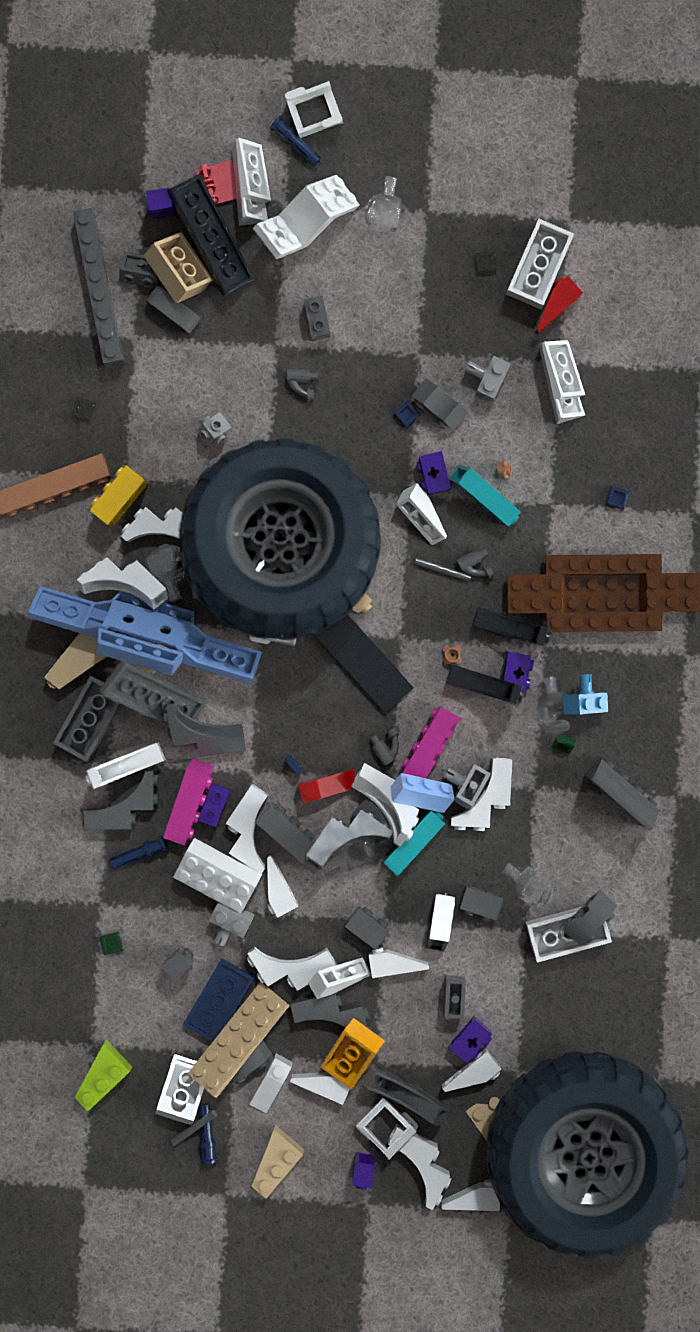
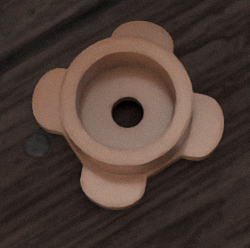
M503 460V462L498 463V476L508 480L509 475L512 473V468L508 461Z
M459 645L455 647L444 646L443 652L445 657L443 662L445 664L454 662L460 664L462 662L460 657L462 648Z

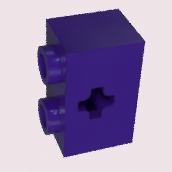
M169 188L146 191L148 207L153 219L176 216L175 210L177 209L167 192Z
M442 451L419 456V461L416 464L418 472L423 473L424 480H421L423 491H427V494L431 495L450 490L451 486ZM431 469H433L434 472H438L434 479L432 478V476H428Z
M507 652L502 680L521 685V690L524 691V694L530 687L531 679H528V673L532 671L534 660H531V655ZM520 667V671L523 672V674L519 675L518 679H516V675L513 674V671L517 670V668Z
M213 783L198 821L216 827L231 789Z
M473 1016L451 1041L449 1048L464 1062L474 1061L479 1055V1049L482 1046L486 1047L492 1040V1033ZM469 1038H470V1039H474V1038H475V1042H476V1043L473 1044V1043L471 1042V1043L469 1044L468 1039H469Z
M355 1152L352 1186H356L357 1189L361 1190L372 1188L375 1167L374 1155Z

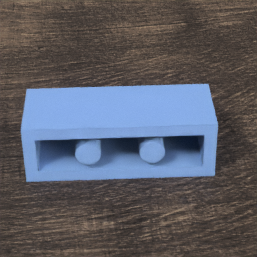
M401 773L391 785L392 800L395 803L444 813L455 800L452 784Z

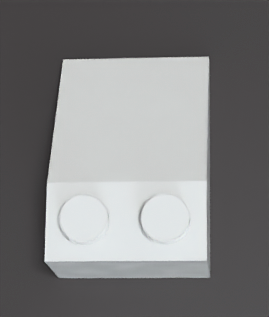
M174 1054L155 1114L192 1125L204 1087L188 1074L197 1061Z

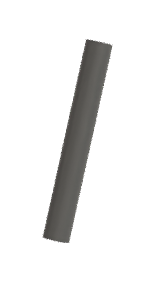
M416 558L414 564L467 582L471 578V575L420 558Z
M214 1110L210 1111L170 1140L171 1144L176 1146L217 1117V1113Z

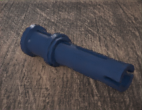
M279 116L272 123L269 129L271 131L274 130L282 138L283 142H288L313 167L321 160V157L295 133V129L293 127L290 128L283 121L282 116Z
M162 835L154 841L144 842L143 846L110 857L111 866L113 869H116L141 858H152L157 853L168 852L166 840Z
M210 1103L198 1106L200 1118L210 1112ZM210 1121L200 1128L201 1141L199 1147L202 1150L201 1164H212L218 1161L217 1157H215L214 1146H216V1141L213 1139L212 1122Z

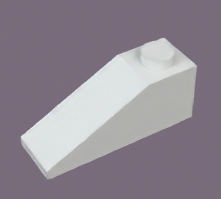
M416 483L403 490L396 505L428 542L434 545L446 539L447 535L430 498Z
M272 854L267 857L269 901L267 906L272 915L276 914L278 918L297 908L298 903Z
M378 947L376 950L373 948L372 952H369L372 978L429 969L428 962L388 949L383 950V947Z
M359 958L317 971L308 984L316 998L319 999L332 995L370 976L371 972L364 959Z
M485 1048L474 1061L470 1060L444 1082L442 1089L447 1092L484 1083L490 1079L494 1080L499 1076L501 1067Z
M275 1054L249 1105L267 1113L287 1078L293 1062Z
M328 1072L292 1074L290 1078L291 1083L342 1105L350 1090Z
M484 1180V1182H479L441 1200V1208L443 1210L499 1211L500 1202L497 1199L491 1180Z

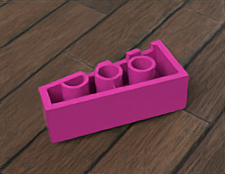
M441 706L438 709L434 707L429 716L432 720L429 725L425 724L420 732V735H422L420 741L414 742L410 750L413 752L410 759L406 758L401 766L403 769L402 773L427 778L436 762V758L443 751L445 742L453 734L455 724H458L461 718Z
M194 758L191 760L186 769L163 838L184 846L187 840H192L195 831L192 829L193 824L198 822L200 812H198L199 807L204 805L207 797L204 795L205 790L210 788L213 779L210 778L214 768L213 765Z

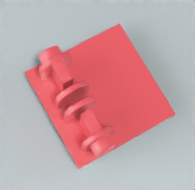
M232 160L211 166L203 164L200 166V169L195 170L196 175L200 174L215 204L236 199Z

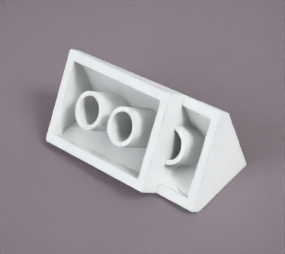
M237 138L232 147L239 226L257 224L268 220L265 203L271 201L262 145Z
M568 340L541 343L539 350L556 424L585 416L580 397L585 395Z

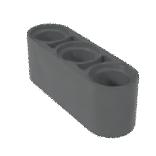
M158 285L145 300L165 317H169V320L182 330L184 329L188 334L193 331L201 320L197 314L181 302L175 303L171 295Z

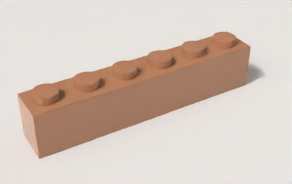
M101 453L0 490V514L3 516L7 515V518L18 515L20 510L30 511L37 508L36 504L42 502L44 505L52 503L55 497L61 496V498L71 496L72 491L77 489L81 492L90 489L91 484L97 483V485L108 482V478L112 476L104 455Z

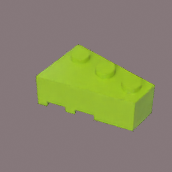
M107 1039L75 1096L87 1111L101 1100L132 1069V1066Z

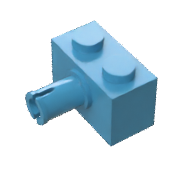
M592 674L579 675L581 691L579 694L563 695L564 714L608 712L607 693H594L592 691Z

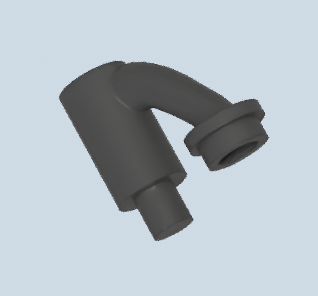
M287 369V383L291 389L306 398L307 403L314 401V390L307 388V391H305L298 383H310V380H318V372H310V369Z
M485 548L480 551L475 549L456 560L461 571L468 575L488 576L489 579L495 575L490 565L483 566L484 570L472 568V566L483 561V557L488 555Z
M396 727L386 732L388 739L392 738L390 750L383 740H379L377 735L370 738L373 743L372 748L384 766L395 760L398 753V732H400V729Z

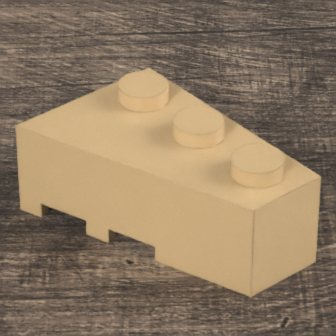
M274 1125L252 1181V1187L265 1198L271 1194L304 1153V1148L276 1125Z

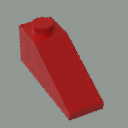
M569 276L564 279L560 277L553 284L554 288L536 329L537 334L582 296L583 292Z
M350 769L298 783L302 802L305 803L354 789L351 786L356 777L355 770Z

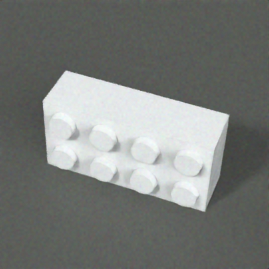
M538 219L506 295L542 309L574 234Z
M194 838L173 878L241 914L262 874Z
M581 907L526 921L525 924L534 957L537 962L611 943L612 940L607 922L605 921L595 932L596 935L590 942L584 941L580 945L563 930V927Z

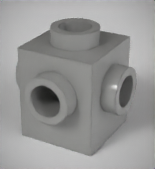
M219 412L213 417L207 416L200 422L202 425L197 431L201 439L208 445H211L214 442L218 444L226 438L225 435L232 427Z

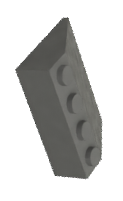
M599 758L585 776L636 822L651 831L660 811L656 808L658 804L650 797L646 799L642 795L643 790L636 784L630 785L627 782L629 778L621 771L617 773L613 769L614 765L608 759L603 761Z

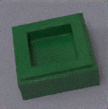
M558 734L553 741L552 748L570 754L576 740Z
M119 931L100 936L104 955L124 950Z

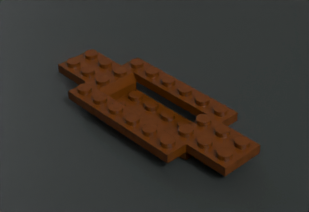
M662 554L545 555V574L507 575V614L546 613V627H549L548 632L662 631V612L700 611V573H662ZM567 574H595V575H567Z

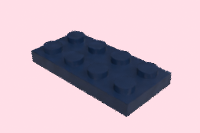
M221 958L183 1025L213 1042L230 1021L255 977Z

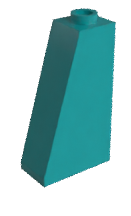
M459 465L449 477L450 482L503 525L509 527L518 520V515L521 511L471 468Z
M429 810L416 826L411 829L414 832L410 840H405L401 847L396 845L383 858V863L398 876L445 825L443 821L445 817L440 812Z

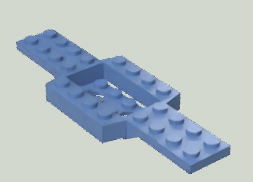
M40 586L27 615L28 618L97 638V654L121 661L124 660L128 663L172 675L182 663L252 684L262 654L261 651L207 636L194 625V611L167 603H162L153 610L138 597L119 591L112 600L93 602ZM128 617L133 619L134 621L132 623H126L123 621V619ZM165 628L170 630L171 633L163 634L160 630ZM115 632L126 633V634H129L130 637L125 636V635H122V634H118V633H115ZM137 637L143 638V639L148 640V642H145V641H142V640H138V639H135V638H137ZM152 643L163 644V645H166L168 648H165V647H162V646H158V645H155V644H152Z

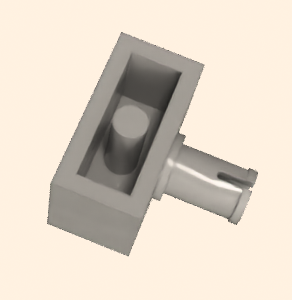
M493 356L489 366L486 368L469 361L465 372L480 378L481 383L476 394L493 402L511 364Z
M473 764L464 776L449 767L443 778L457 785L458 789L454 795V802L466 809H470L474 806L491 773Z
M218 902L209 919L210 922L221 927L216 938H214V942L218 944L220 938H222L220 946H225L231 932L244 938L255 914L245 909L240 914Z

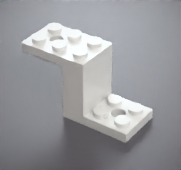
M334 175L307 185L278 216L257 223L253 229L275 258L279 259L310 245L336 217L354 211L359 206V203L356 201L355 196L346 188L343 180Z

